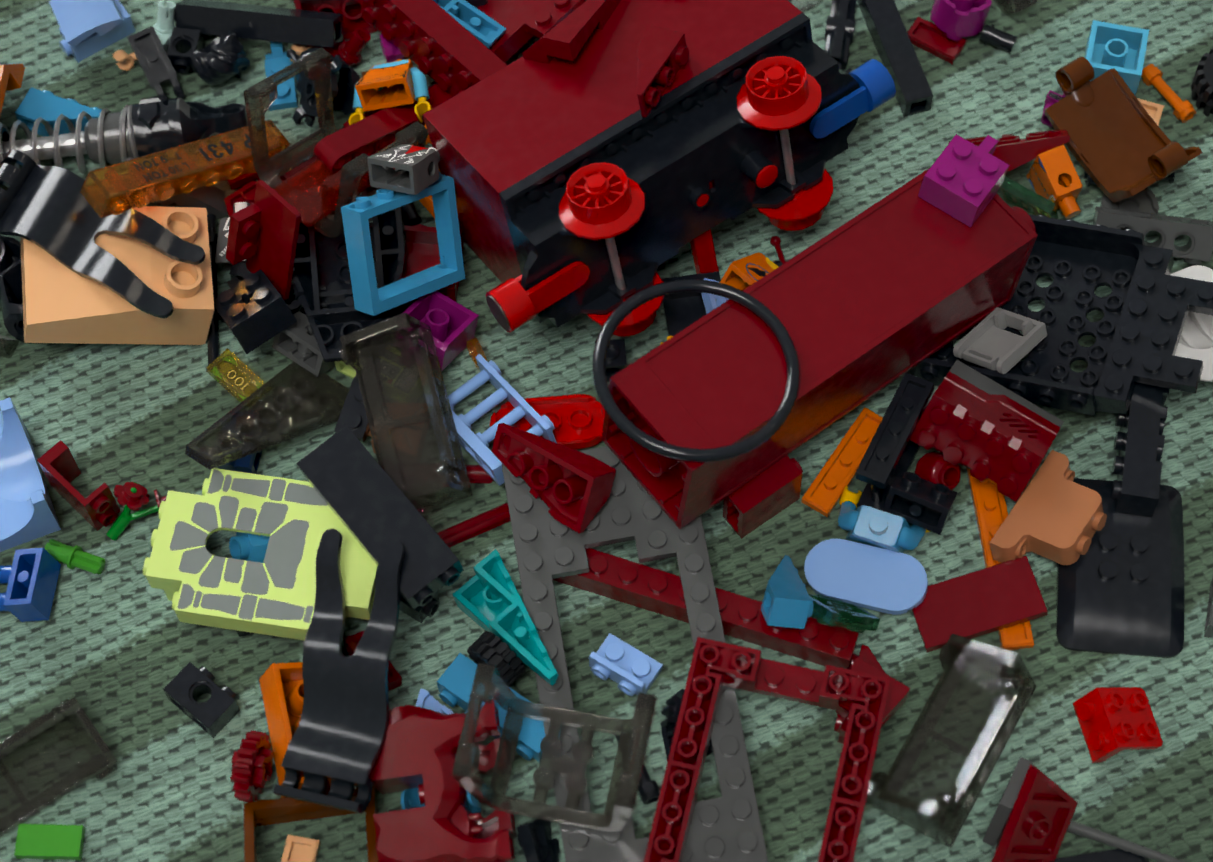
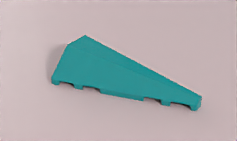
M495 549L473 567L476 575L452 595L461 611L485 631L492 632L495 637L501 638V641L509 646L508 648L516 653V657L520 658L522 662L553 686L558 678V673L499 552Z

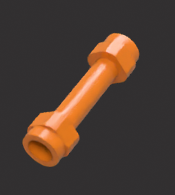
M1149 64L1142 70L1141 77L1148 87L1153 85L1174 108L1173 114L1178 120L1185 123L1192 119L1196 114L1193 105L1188 100L1183 101L1162 79L1163 73L1158 67Z

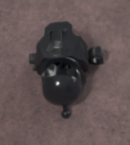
M309 48L302 52L300 56L293 49L287 50V57L295 63L294 74L298 81L296 89L301 94L299 104L302 107L298 108L292 117L296 125H300L305 117L304 121L308 127H312L315 117H327V109L343 112L347 116H351L356 111L353 109L355 84L360 80V75L340 55L336 54L334 57L322 48ZM339 70L340 77L337 82L335 73Z

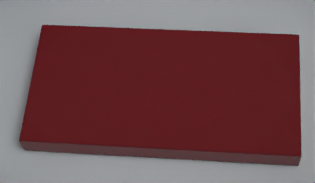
M1027 556L930 585L923 602L916 608L911 609L926 652L1048 615Z

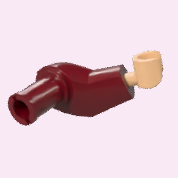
M360 27L354 30L348 41L343 40L334 48L311 45L306 47V45L292 44L291 49L295 50L296 54L300 56L302 52L309 48H322L334 57L336 54L340 55L350 67H353L361 61V51L370 41L371 35L364 28L360 31Z

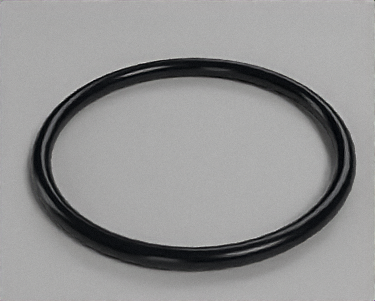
M683 279L663 282L643 289L626 299L604 323L597 337L592 359V373L597 395L603 408L616 426L629 438L648 450L665 457L683 461H721L737 457L757 448L771 438L785 423L793 409L799 391L800 368L794 343L782 322L769 308L753 296L732 286L708 280ZM679 292H703L733 300L755 313L776 336L782 348L787 366L785 393L774 416L750 437L731 445L709 449H692L668 444L639 429L624 415L614 401L609 390L605 372L606 353L612 335L619 324L633 310L654 298Z

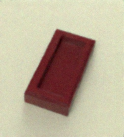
M919 16L907 32L912 45L951 64L955 62L967 43V40L964 38L958 41L949 39L946 33L935 24Z

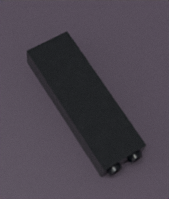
M347 425L296 463L306 479L377 565H379L385 546L390 540H399L405 546V555L400 570V594L413 609L419 605L424 606L428 604L438 590L443 586H450L458 580L460 573L464 571L459 559Z

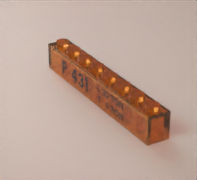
M270 119L90 171L80 193L100 218L109 215H119L135 207L142 208L148 203L158 200L165 201L171 196L181 193L187 194L194 189L204 186L210 187L226 179L233 180L239 175L249 172L255 173L265 167H275L285 159V153L290 146V142Z

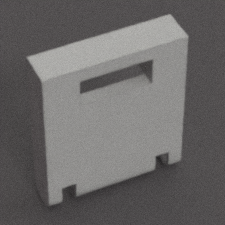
M997 307L954 346L953 353L957 358H963L965 361L993 371L997 370L1001 374H1006L1047 336L1046 325L1043 322ZM1008 326L1022 331L1023 336L1014 334L1004 329Z

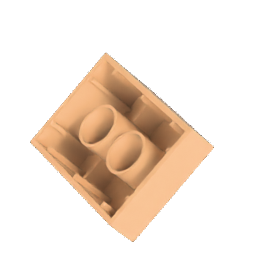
M163 206L131 208L153 219L182 240L202 247L205 252V259L198 265L172 259L147 244L130 237L103 233L95 239V243L99 247L116 257L150 289L171 301L174 311L167 318H159L139 310L109 288L94 280L80 276L35 243L21 237L24 343L206 344L214 313L207 209Z

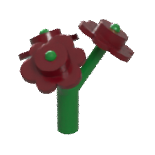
M126 482L124 486L115 485L114 495L118 497L117 502L125 507L106 535L116 541L131 521L159 511L160 503L166 500L167 495L162 496L157 489L154 490L157 505L131 514V509L139 510L142 505L148 504L150 495L147 494V489L137 482Z

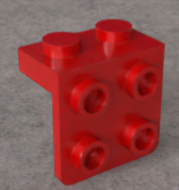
M1097 687L1073 703L1093 763L1104 762L1122 750L1157 749L1163 744L1145 691L1140 687Z

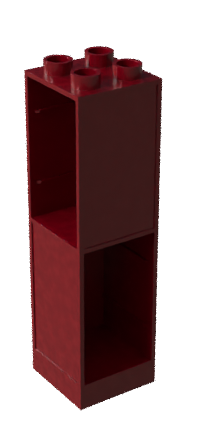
M927 169L743 290V292L763 303L782 322L794 343L799 361L800 383L796 402L785 423L771 438L757 448L734 458L712 462L683 461L665 457L639 445L622 432L605 411L602 440L679 529L683 528L914 368L925 358H928L986 318L994 309L1000 308L1009 302L1013 297L1038 236L1034 222L1029 214L1020 207L1014 206L1011 208L996 193L970 228L918 197L924 175L929 170ZM729 299L610 377L609 390L624 415L648 435L679 447L692 449L718 448L750 437L774 416L785 393L787 366L782 348L776 336L765 322L745 306Z

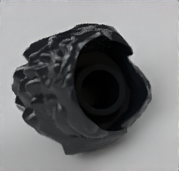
M234 30L215 38L205 48L195 50L192 55V64L197 75L212 86L227 82L232 77L239 79L241 78V71H246L247 67H250L247 52L244 50Z

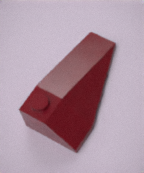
M1066 129L1031 132L1026 134L1024 139H1020V136L1005 134L997 139L998 144L992 155L1009 165L1007 172L1035 159L1038 154L1069 142L1070 136ZM986 136L966 138V140L979 146Z
M498 424L492 453L515 477L520 476L531 488L529 492L535 499H542L550 508L548 512L555 520L578 533H582L609 499L617 470L593 456L510 425Z

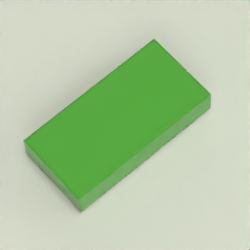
M19 824L14 856L17 859L81 860L85 827L83 825Z

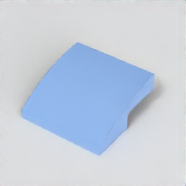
M114 0L49 1L67 43L72 47H75L95 32L102 37L123 22V18Z

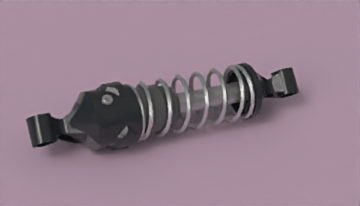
M159 96L142 98L140 103L134 105H126L120 112L112 113L107 108H104L98 118H92L90 114L82 111L77 118L76 128H74L70 119L63 114L59 115L56 119L54 131L44 118H37L32 128V134L27 125L20 120L14 122L10 133L7 127L0 122V164L8 151L15 149L31 157L38 165H41L40 160L54 158L55 166L63 168L62 157L76 155L78 170L81 174L85 173L83 154H88L91 160L100 164V168L104 172L107 169V163L111 165L122 164L126 168L125 159L129 157L153 162L151 160L153 159L158 164L171 167L173 162L191 160L200 144L215 132L224 135L226 139L232 141L246 138L244 134L249 136L251 133L246 108L243 104L233 103L213 108L196 101L185 102L182 98L162 100ZM85 116L88 122L84 126V131H81L82 120ZM62 119L68 125L71 133L59 134ZM39 123H43L49 136L37 137ZM20 125L28 139L15 140L17 126ZM174 152H176L179 157H182V159L178 160V157ZM160 156H162V159L165 158L168 162L163 163L160 159ZM16 163L14 166L20 169L19 164Z

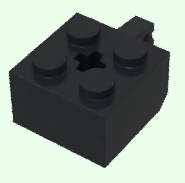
M262 269L246 276L242 282L237 276L226 282L231 289L223 291L214 299V307L246 354L297 322L283 297Z

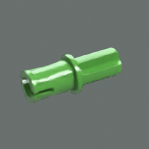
M50 539L44 548L58 562L66 564L69 569L77 567L94 574H101L106 564L104 558L84 552L82 547L78 545L73 547Z

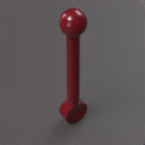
M776 235L772 236L770 244L775 247L780 262L784 264L786 260L780 246L781 238Z

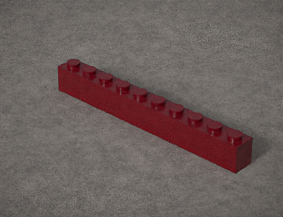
M588 548L586 549L590 572L553 579L563 584L689 623L681 578L665 571ZM715 587L724 635L825 667L826 665L849 669L857 646L859 632L812 617H807L804 629L769 626L761 612L762 602Z

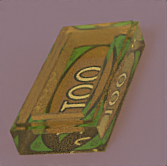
M228 348L206 368V372L248 410L270 391V387Z

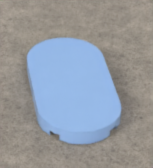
M827 539L818 543L810 550L804 563L807 582L811 589L820 597L887 614L901 615L914 607L916 608L923 602L928 590L926 571L922 564L914 557L845 539Z

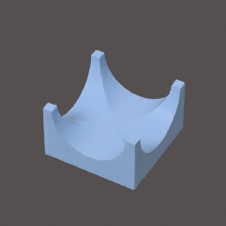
M10 397L0 401V552L61 530L28 430Z

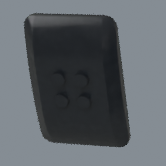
M1074 478L1073 482L1095 490L1101 495L1103 513L1107 515V519L1102 530L1096 531L1093 535L1090 548L1085 555L1081 554L1078 560L1071 565L1057 563L1056 636L1058 642L1065 649L1073 651L1173 658L1179 655L1184 646V534L1181 494L1172 486L1160 485L1159 500L1153 517L1115 511L1116 499L1111 498L1113 481Z

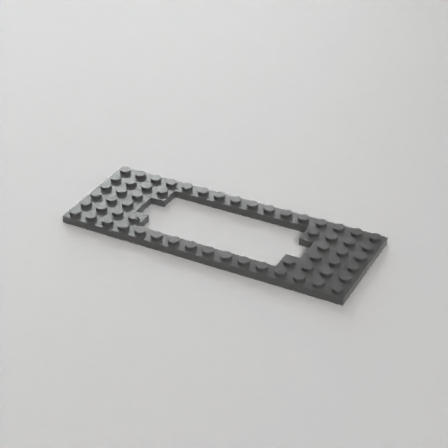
M608 446L579 451L593 456L617 471L609 499L582 533H578L555 520L548 512L550 508L542 499H535L529 492L531 488L520 476L515 477L505 465H502L524 605L558 673V678L553 686L536 672L535 675L565 861L643 862L649 837L636 839L632 814L593 820L553 579L590 572L586 549L635 540L639 563L677 557L694 649L697 637L726 643L701 515L679 529ZM723 686L711 734L722 797L695 803L682 862H768L735 688Z

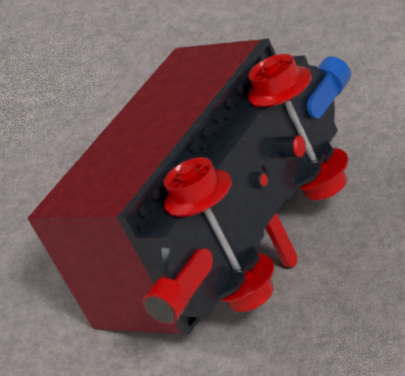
M621 0L603 29L595 28L574 61L553 57L551 62L546 64L521 57L423 114L432 147L436 148L440 154L438 166L441 174L454 178L459 228L462 229L464 242L502 282V284L486 293L489 309L500 326L511 333L534 318L539 323L549 318L558 328L581 313H586L588 318L603 327L609 316L626 299L643 289L663 283L657 273L658 266L678 254L679 248L688 242L691 244L696 274L718 271L711 228L727 218L733 220L751 208H757L760 213L767 216L772 225L782 230L797 231L813 226L821 219L824 208L829 204L834 193L833 179L825 169L826 162L848 149L847 138L856 126L859 116L865 112L875 110L894 98L896 88L889 71L876 59L867 61L849 73L840 70L838 62L813 42L810 18L788 0ZM652 25L684 33L686 45L689 48V58L686 64L682 65L676 73L673 83L667 86L657 106L652 108L646 118L642 117L637 96L638 44ZM664 296L654 298L633 310L619 324L613 335L621 337L632 336L647 329L653 323L656 311H658Z

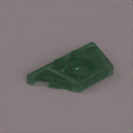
M809 594L814 605L811 617L817 618L818 623L832 627H845L858 633H864L865 630L877 631L880 619L863 608L817 594V596Z

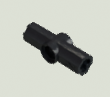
M832 0L831 13L827 18L824 39L826 41L825 52L842 65L841 70L846 69L848 64L849 46L852 44L855 28L854 14L857 0Z

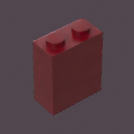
M785 456L724 498L723 517L741 539L800 499L803 470L798 461Z

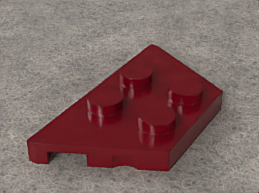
M1034 765L1029 766L992 862H1053L1056 859L1078 802Z

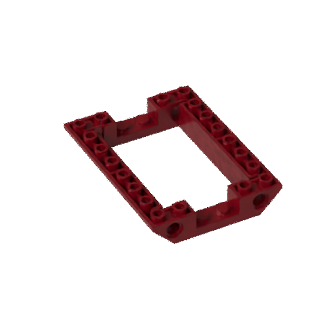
M697 637L643 862H682L723 686L850 713L818 862H853L891 678L826 665L824 672L763 659L761 650Z

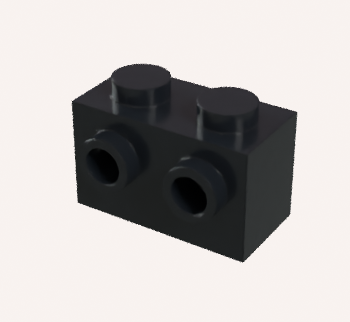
M899 470L890 487L882 511L903 517L911 524L941 535L958 492L950 490L946 485L924 480L915 473Z

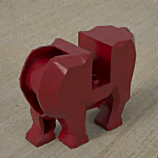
M494 699L486 700L482 708L473 714L454 713L446 715L412 705L398 706L389 711L388 729L384 745L370 774L372 784L381 794L418 788L420 803L425 804V806L373 814L379 862H515L513 838L516 837L514 810L510 802L501 803L492 814L485 818L480 813H471L468 810L469 801L466 787L470 775H489L493 772L509 774L507 748L502 737L494 739L486 746L475 744L476 742L485 741L488 736L501 735L498 704Z

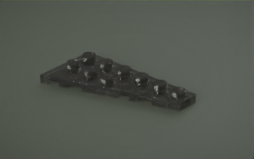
M293 361L187 444L185 455L211 470L336 423L349 388L326 374L317 377Z

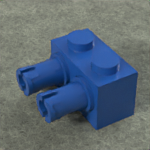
M44 548L15 550L12 565H0V585L8 584L6 593H0V612L10 611L21 622L49 620L61 564Z

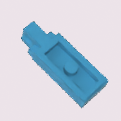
M270 41L272 54H265L266 60H264L269 109L272 111L298 107L294 64L287 57L286 52H284L282 42Z

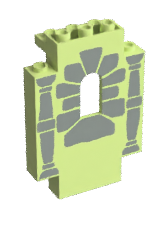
M212 468L210 477L204 480L202 495L168 490L166 500L161 501L158 513L160 522L158 529H154L152 532L151 547L153 548L150 557H146L144 561L143 575L146 576L151 588L164 590L168 600L172 601V609L175 611L180 622L305 641L315 606L317 551L322 535L328 529H336L342 535L340 568L345 599V617L370 619L375 596L378 565L310 482ZM219 530L270 537L263 563L212 555L207 551V540L211 534Z

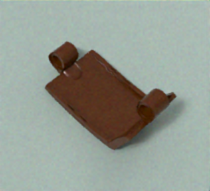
M1080 56L1056 71V80L1066 97L1046 108L1044 113L1055 130H1067L1070 141L1065 143V145L1091 179L1112 202H1118L1136 195L1156 181L1164 179L1185 166L1190 160L1202 153L1200 147H1187L1184 149L1179 143L1171 142L1114 68L1092 80L1094 78L1092 65L1086 58Z

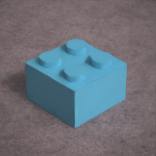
M1093 20L1084 57L1090 62L1094 70V78L1092 80L1114 68L1133 94L1136 95L1142 76L1149 30Z

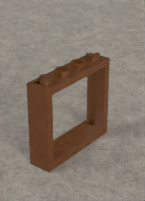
M373 786L370 803L364 812L366 815L368 862H379L376 850V829L373 814L378 813V804ZM358 787L354 789V794L351 801H355L358 794ZM289 797L244 803V862H257V826L348 815L357 812Z

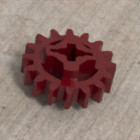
M252 730L247 732L246 739L241 741L240 749L237 752L234 751L231 760L232 774L230 780L234 783L232 788L235 791L234 797L239 801H257L259 794L263 792L265 783L271 780L274 753L270 750V736L266 735L267 733Z

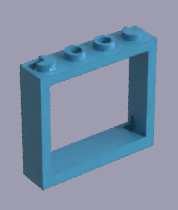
M439 172V179L416 195L379 189L375 195L357 197L356 202L341 207L355 310L375 316L465 279L453 177L442 175ZM432 195L440 264L377 288L368 219Z

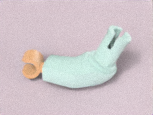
M162 0L158 2L157 23L153 27L166 52L173 28L175 27L173 23L176 4L167 0L165 7V2ZM118 50L113 54V58L118 62L116 65L124 71L132 69L134 61L137 60L134 52L128 54L124 50Z

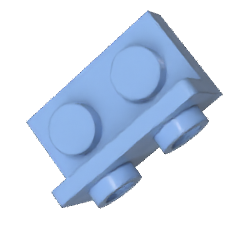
M611 633L606 637L597 652H592L589 656V666L594 675L602 680H607L608 678L618 683V688L623 693L632 697L636 694L643 698L663 669V664Z

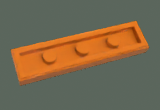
M866 407L863 408L802 497L801 502L826 517L829 516L841 498L845 486H849L856 476L855 473L883 419L882 416Z

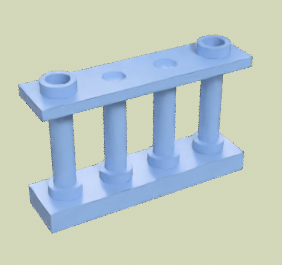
M478 354L475 357L480 369L478 374L447 397L443 395L440 398L431 389L423 395L425 403L430 405L431 414L500 486L504 483L502 465L504 464L488 448L489 443L495 439L498 424L504 423L512 426L524 417L533 426L526 432L539 437L542 435L545 439L557 443L553 434L555 426L545 414L540 416L501 376L502 373L494 361L490 360L487 362ZM487 381L497 389V391L465 415L460 414L457 416L453 411L456 404ZM507 399L515 408L483 433L478 432L474 434L471 430V424L503 400Z

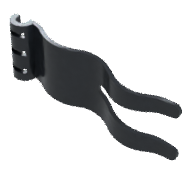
M15 149L9 150L0 164V187L2 184L8 187L7 191L0 188V234L19 236L35 243L70 270L82 277L104 285L147 314L159 318H167L173 313L174 307L170 300L150 289L116 257L99 247L95 243V239L103 233L130 237L147 244L172 259L193 265H198L204 261L205 252L202 247L182 240L141 212L115 203L86 180L67 169L57 166L38 165L31 157ZM17 163L21 165L22 168L18 169L14 165Z
M328 529L323 533L317 551L315 606L303 649L304 703L302 715L281 764V767L285 769L284 781L282 785L275 784L273 793L275 795L363 813L367 809L372 797L373 785L369 776L382 750L388 729V665L398 628L400 570L405 555V546L395 539L390 540L386 544L377 569L374 602L367 628L357 645L355 653L345 657L341 649L345 627V599L340 568L342 535L336 529ZM302 771L304 773V781L302 787L299 790L297 788L300 782ZM328 777H330V791L327 795H324L327 787ZM355 783H357L358 794L355 801H351L354 794Z

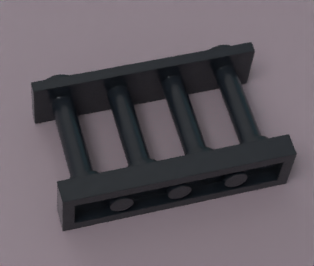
M905 373L855 473L856 479L867 483L857 503L858 508L861 505H866L882 511L890 487L899 470L909 471L920 448V445L911 441L910 437L934 390L933 382Z

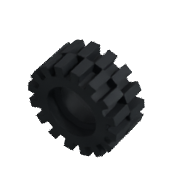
M485 631L467 650V653L470 654L469 657L474 660V663L509 687L526 671L521 659L516 657V653L510 650L509 646L501 641V638L495 637L492 632Z

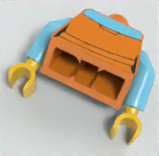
M398 59L393 62L374 65L355 84L353 109L356 111L351 114L348 123L351 125L366 118L364 116L365 111L413 104L415 100L418 103L415 105L414 111L422 123V115L432 109L430 103L427 102L429 91L425 75L417 67H413L410 59Z

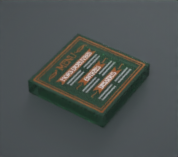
M1008 177L1004 179L1000 187L1003 199L1032 215H1045L1053 219L1059 218L1055 203Z

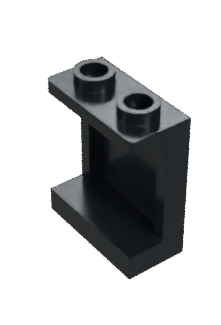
M719 271L661 279L663 282L683 279L703 280L704 278L716 280L717 282L721 281ZM679 292L664 295L662 303L668 336L676 335L706 315L701 292Z

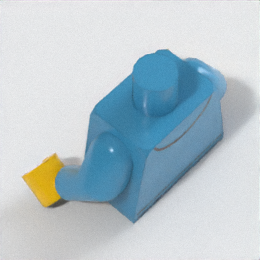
M845 486L839 501L841 508L838 524L842 529L848 531L846 540L904 553V550L915 549L925 533L930 532L914 524L910 527L903 517L866 505H861L856 509L862 492L858 490L857 493H853L848 490V486Z

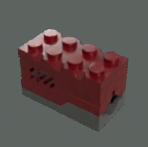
M956 360L933 394L910 440L927 450L936 449L943 454L945 461L954 466L958 464L965 466L970 470L971 476L980 481L989 480L997 486L998 492L1017 502L1064 421Z

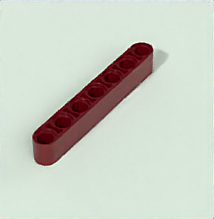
M438 84L428 88L429 99L427 102L430 103L432 109L452 98ZM415 100L413 104L385 108L324 137L315 146L313 155L333 174L337 175L367 161V157L391 149L420 135L421 130L426 124L423 115V122L421 123L415 114L414 107L418 101Z

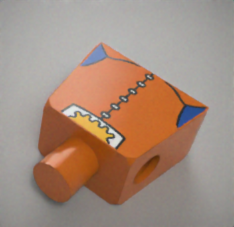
M1064 144L1038 154L1026 177L1047 211L1051 212L1060 208L1065 219L1077 216L1081 213V209L1076 198L1082 190V183Z

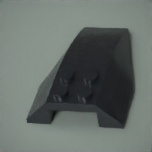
M401 207L372 217L373 222L369 223L377 288L401 279L405 260ZM313 214L301 215L292 280L324 362L384 357L395 308L375 316L355 310L343 225L315 228Z

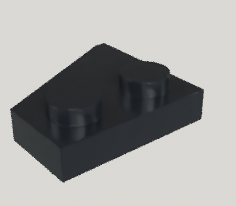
M556 810L545 812L517 826L518 842L524 851L526 862H559V840L556 838L552 839L551 822L558 820Z

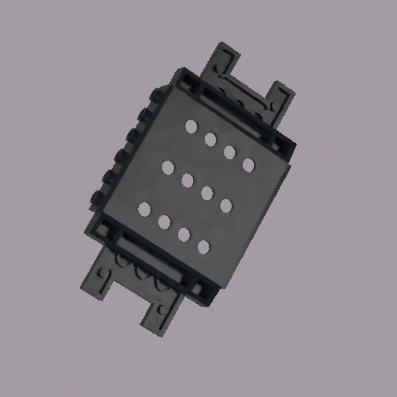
M1029 215L1034 222L1038 236L1012 299L1000 308L1045 323L1047 336L1029 352L1026 359L1019 361L1006 374H1001L997 370L993 371L954 356V343L966 336L980 323L978 322L906 372L939 386L956 360H959L1036 405L1093 416L1096 415V412L1127 414L1136 383L1196 393L1204 368L1203 361L1175 356L1188 311L1213 315V282L1171 276L1174 264L1173 250L1146 246L1144 234L1135 230L1109 228L1101 224L1090 225L1079 223L1075 220H1059L1045 215ZM1042 276H1049L1053 279V283L1048 287H1040L1036 284L1037 280ZM1100 286H1108L1112 290L1111 294L1107 297H1098L1094 292ZM1034 300H1041L1045 303V307L1038 312L1031 311L1028 305ZM1098 310L1104 314V317L1098 322H1091L1086 318L1087 314ZM1008 326L1004 329L1014 334L1023 336L1020 333V330ZM1084 335H1091L1096 339V342L1090 347H1083L1078 343L1079 339ZM1076 360H1083L1088 364L1087 368L1082 372L1071 370L1070 365Z

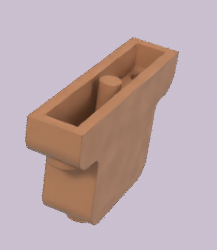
M1052 450L989 542L993 560L1004 563L1017 558L1021 559L1027 552H1033L1061 565H1071L1078 560L1081 554L1085 555L1087 553L1093 535L1096 531L1102 530L1106 523L1107 515L1103 513L1101 495L1097 491L1073 482L1075 472L1070 470L1067 456Z

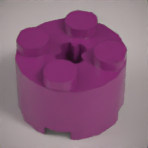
M934 0L930 19L939 29L946 33L949 39L958 41L962 37L974 36L983 31L992 2L991 0Z

